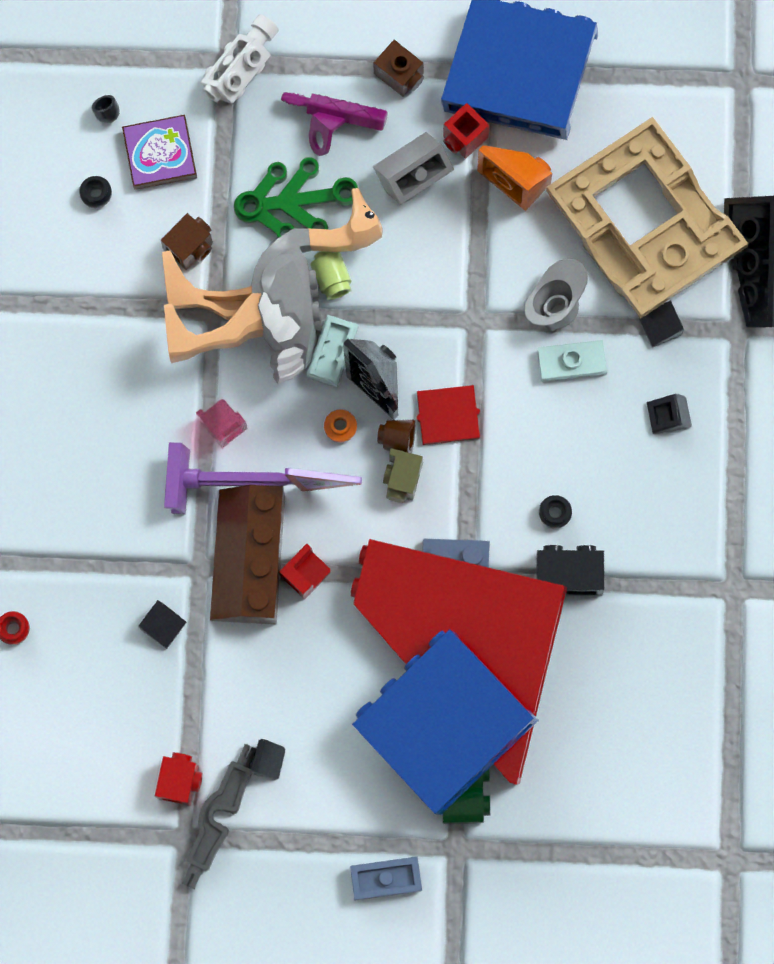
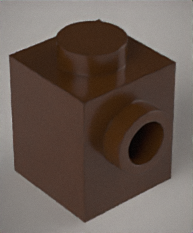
M393 40L373 62L374 74L402 97L409 90L415 91L424 79V63L396 40Z
M186 213L160 240L164 251L171 250L175 261L187 270L196 260L199 262L204 260L211 252L213 241L210 232L212 229L202 218L197 217L194 219Z

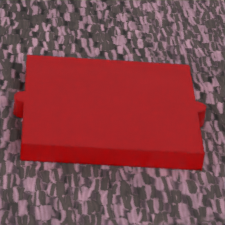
M474 385L417 391L419 407L417 421L421 425L423 445L480 439L477 417L480 414V409L476 408Z

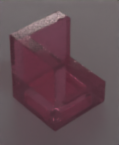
M224 399L219 400L206 412H203L202 409L196 412L199 422L222 449L248 429L244 418L238 411L235 413Z

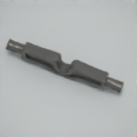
M244 744L237 763L234 761L230 763L218 791L213 793L201 808L198 820L199 833L187 858V862L191 865L182 884L188 886L191 880L189 887L195 889L202 871L210 869L218 850L229 833V829L214 820V813L218 810H223L227 813L237 814L240 809L245 789L253 774L249 767L256 753V748L251 747L247 756L250 749L248 744Z

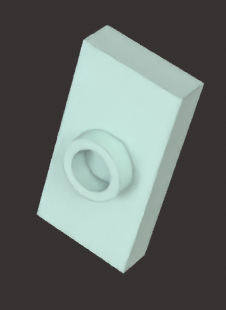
M327 315L307 372V378L335 387L339 386L345 368L343 343L347 339H355L359 328L358 324Z
M603 340L538 347L541 382L607 374Z

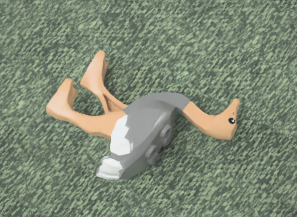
M359 188L351 190L353 202L352 215L346 225L333 230L292 229L277 238L262 253L254 269L251 286L247 288L229 291H207L195 288L184 277L171 250L162 252L168 304L164 305L171 363L187 360L199 353L213 349L238 347L248 339L263 337L274 351L271 355L270 366L274 370L273 378L277 384L291 380L305 370L311 361L317 342L316 331L322 330L319 303L318 301L313 302V299H319L315 270H309L307 259L302 253L309 251H356L368 247L382 238L383 229L379 217L365 202ZM199 307L210 310L229 321L213 331L195 335L185 328L175 309Z

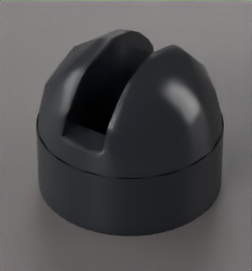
M112 95L98 98L91 107L96 118L104 123L114 122L120 114L119 105Z

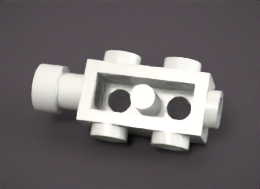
M259 14L252 22V29L247 35L239 34L233 42H229L224 48V53L214 66L206 69L201 84L204 86L203 92L213 101L218 102L222 100L232 104L243 95L245 87L252 78L263 70L265 62L271 56L263 45L267 40L271 41L279 31L276 24L266 16ZM237 47L238 52L234 57L233 51ZM218 72V78L214 80V74Z

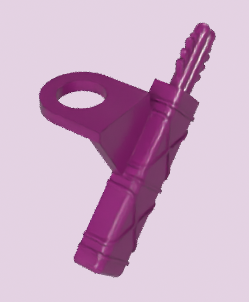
M286 92L281 96V100L289 105L307 107L306 113L312 115L309 143L313 152L318 156L328 154L333 132L345 122L382 131L387 120L388 112L386 110L352 103L351 101L347 102L346 100L334 99L313 93L310 98ZM318 131L323 138L322 148L319 147L316 139Z

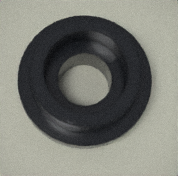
M91 176L82 182L79 194L85 205L91 208H100L110 201L112 189L105 178ZM93 189H100L102 191L98 197H92L90 193Z
M559 495L545 498L539 508V517L543 524L554 529L564 527L572 516L571 504L567 499ZM557 507L561 510L562 514L558 518H553L549 514V510Z

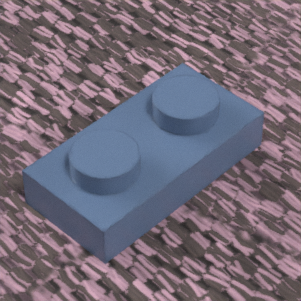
M423 539V552L489 568L490 541Z
M418 856L350 866L355 901L422 891Z

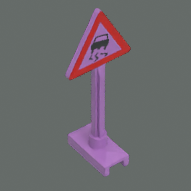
M169 442L164 508L171 509L172 514H186L188 488L200 489L201 486L245 485L287 486L292 484L301 491H314L361 485L362 477L285 468V474L280 472H202L201 469H189L190 449L183 443Z

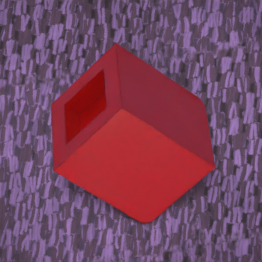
M305 544L279 573L281 578L305 600L331 573V570L313 553L312 548Z

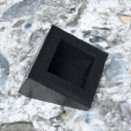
M671 301L662 304L640 319L639 317L652 348L683 334L684 328Z
M675 393L647 402L653 434L692 427L685 396Z
M157 600L138 627L145 634L168 649L187 622L161 601Z
M265 739L258 740L251 769L254 775L274 780L278 779L283 764L285 748Z

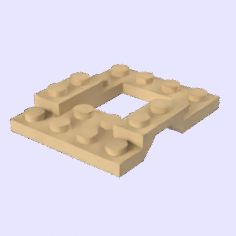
M653 117L547 186L546 189L549 196L583 240V246L620 297H625L640 319L748 246V242L729 217L716 209L702 191L692 168ZM645 164L663 188L662 194L677 212V215L632 245H629L594 197Z

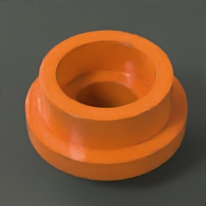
M342 409L334 410L326 417L324 430L331 440L346 442L355 435L357 422L349 411ZM343 420L347 426L343 430H337L334 427L335 422Z

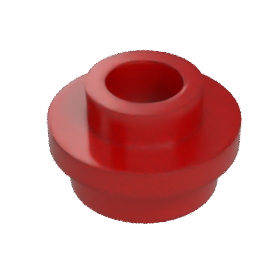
M10 611L0 617L1 641L9 645H16L27 638L30 625L23 614ZM12 623L19 625V630L15 634L8 633V626Z

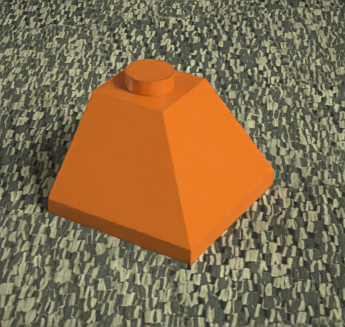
M484 145L478 150L477 171L525 211L551 184V168L540 157L533 158L529 153Z

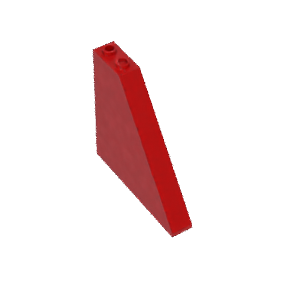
M369 539L368 546L363 545L360 552L359 564L363 566L360 578L355 577L353 581L351 597H355L354 606L404 663L407 664L418 654L422 657L431 648L428 644L432 638L439 632L444 631L446 633L450 629L459 635L461 641L515 698L536 717L567 587ZM534 726L494 763L495 767L509 783L518 785L521 782Z

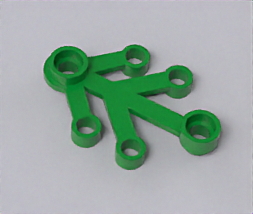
M307 157L300 162V169L278 196L266 198L275 184L283 183L287 178L286 166L281 162H274L268 167L267 175L254 191H245L237 196L234 201V212L237 218L245 223L259 221L276 233L277 238L281 237L280 234L283 230H292L295 227L290 223H282L268 211L282 210L306 228L313 229L315 225H322L328 230L325 220L315 218L302 209L301 206L335 201L342 206L352 205V195L349 198H342L340 192L342 190L351 191L353 188H358V185L353 179L343 177L334 183L333 188L298 193L308 179L315 178L319 173L317 160ZM312 164L315 166L313 172L308 173L303 170L304 166ZM274 169H281L283 174L280 177H274L272 171ZM251 203L256 206L253 212H246L244 210L247 204Z

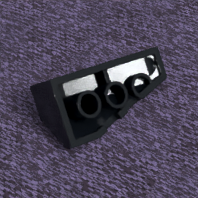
M774 195L724 198V214L729 217L748 242L747 248L730 259L732 269L737 270L740 281L738 294L746 327H774Z
M347 339L343 343L346 377L388 416L395 420L398 417L397 363L394 361L397 357L385 345L379 347L373 341Z

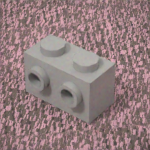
M427 132L373 166L385 191L400 205L454 170L442 144Z

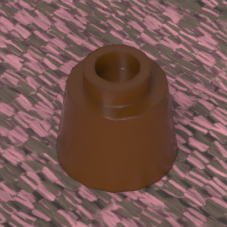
M414 419L387 420L385 425L380 424L377 442L378 444H383L384 450L390 451L392 448L412 453L415 440Z

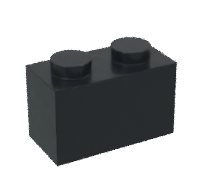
M545 545L543 550H537L536 579L566 586V595L602 596L604 593V551L596 550V546L580 545L576 547V550H563L561 545Z

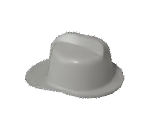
M569 258L559 260L551 265L543 274L525 303L524 312L527 319L532 324L545 326L550 331L563 328L573 322L579 311L578 300L583 294L588 281V273L585 266L578 260Z

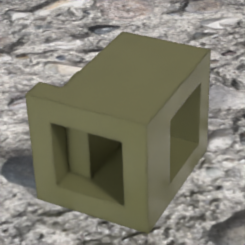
M391 448L389 462L394 464H387L383 478V484L388 485L386 498L399 503H405L406 499L413 501L423 465V456Z

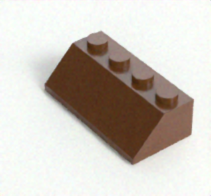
M245 485L219 490L210 621L277 624L279 571L281 566L285 505L283 486Z

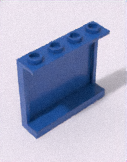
M471 0L441 98L444 112L455 114L468 103L486 122L568 140L571 130L570 118L593 41L598 38L597 22H593L592 19L582 15L575 17L562 15L561 12L551 8L544 10L531 8L527 3L520 1L508 3L501 0Z
M450 629L446 633L441 631L435 635L428 644L431 648L422 657L419 654L414 656L405 665L404 669L406 672L398 680L393 678L388 681L380 690L382 695L373 704L368 702L362 706L356 713L358 719L352 724L431 811L437 815H442L539 721L461 641L459 635Z

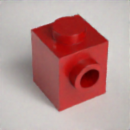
M466 103L443 124V137L445 138L443 142L452 153L457 154L459 152L466 159L489 138V124Z
M176 752L172 753V758L163 756L154 795L157 799L191 806L193 792L200 791L203 772H198V764L191 762L192 756Z

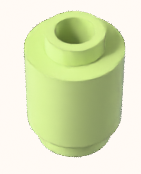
M321 251L315 254V260L310 263V266L316 272V279L321 293L325 294L328 300L348 294L351 291L349 284L352 281L341 253Z

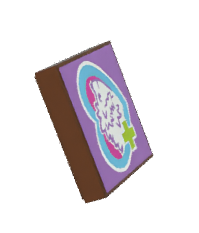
M185 114L122 126L134 190L197 178Z

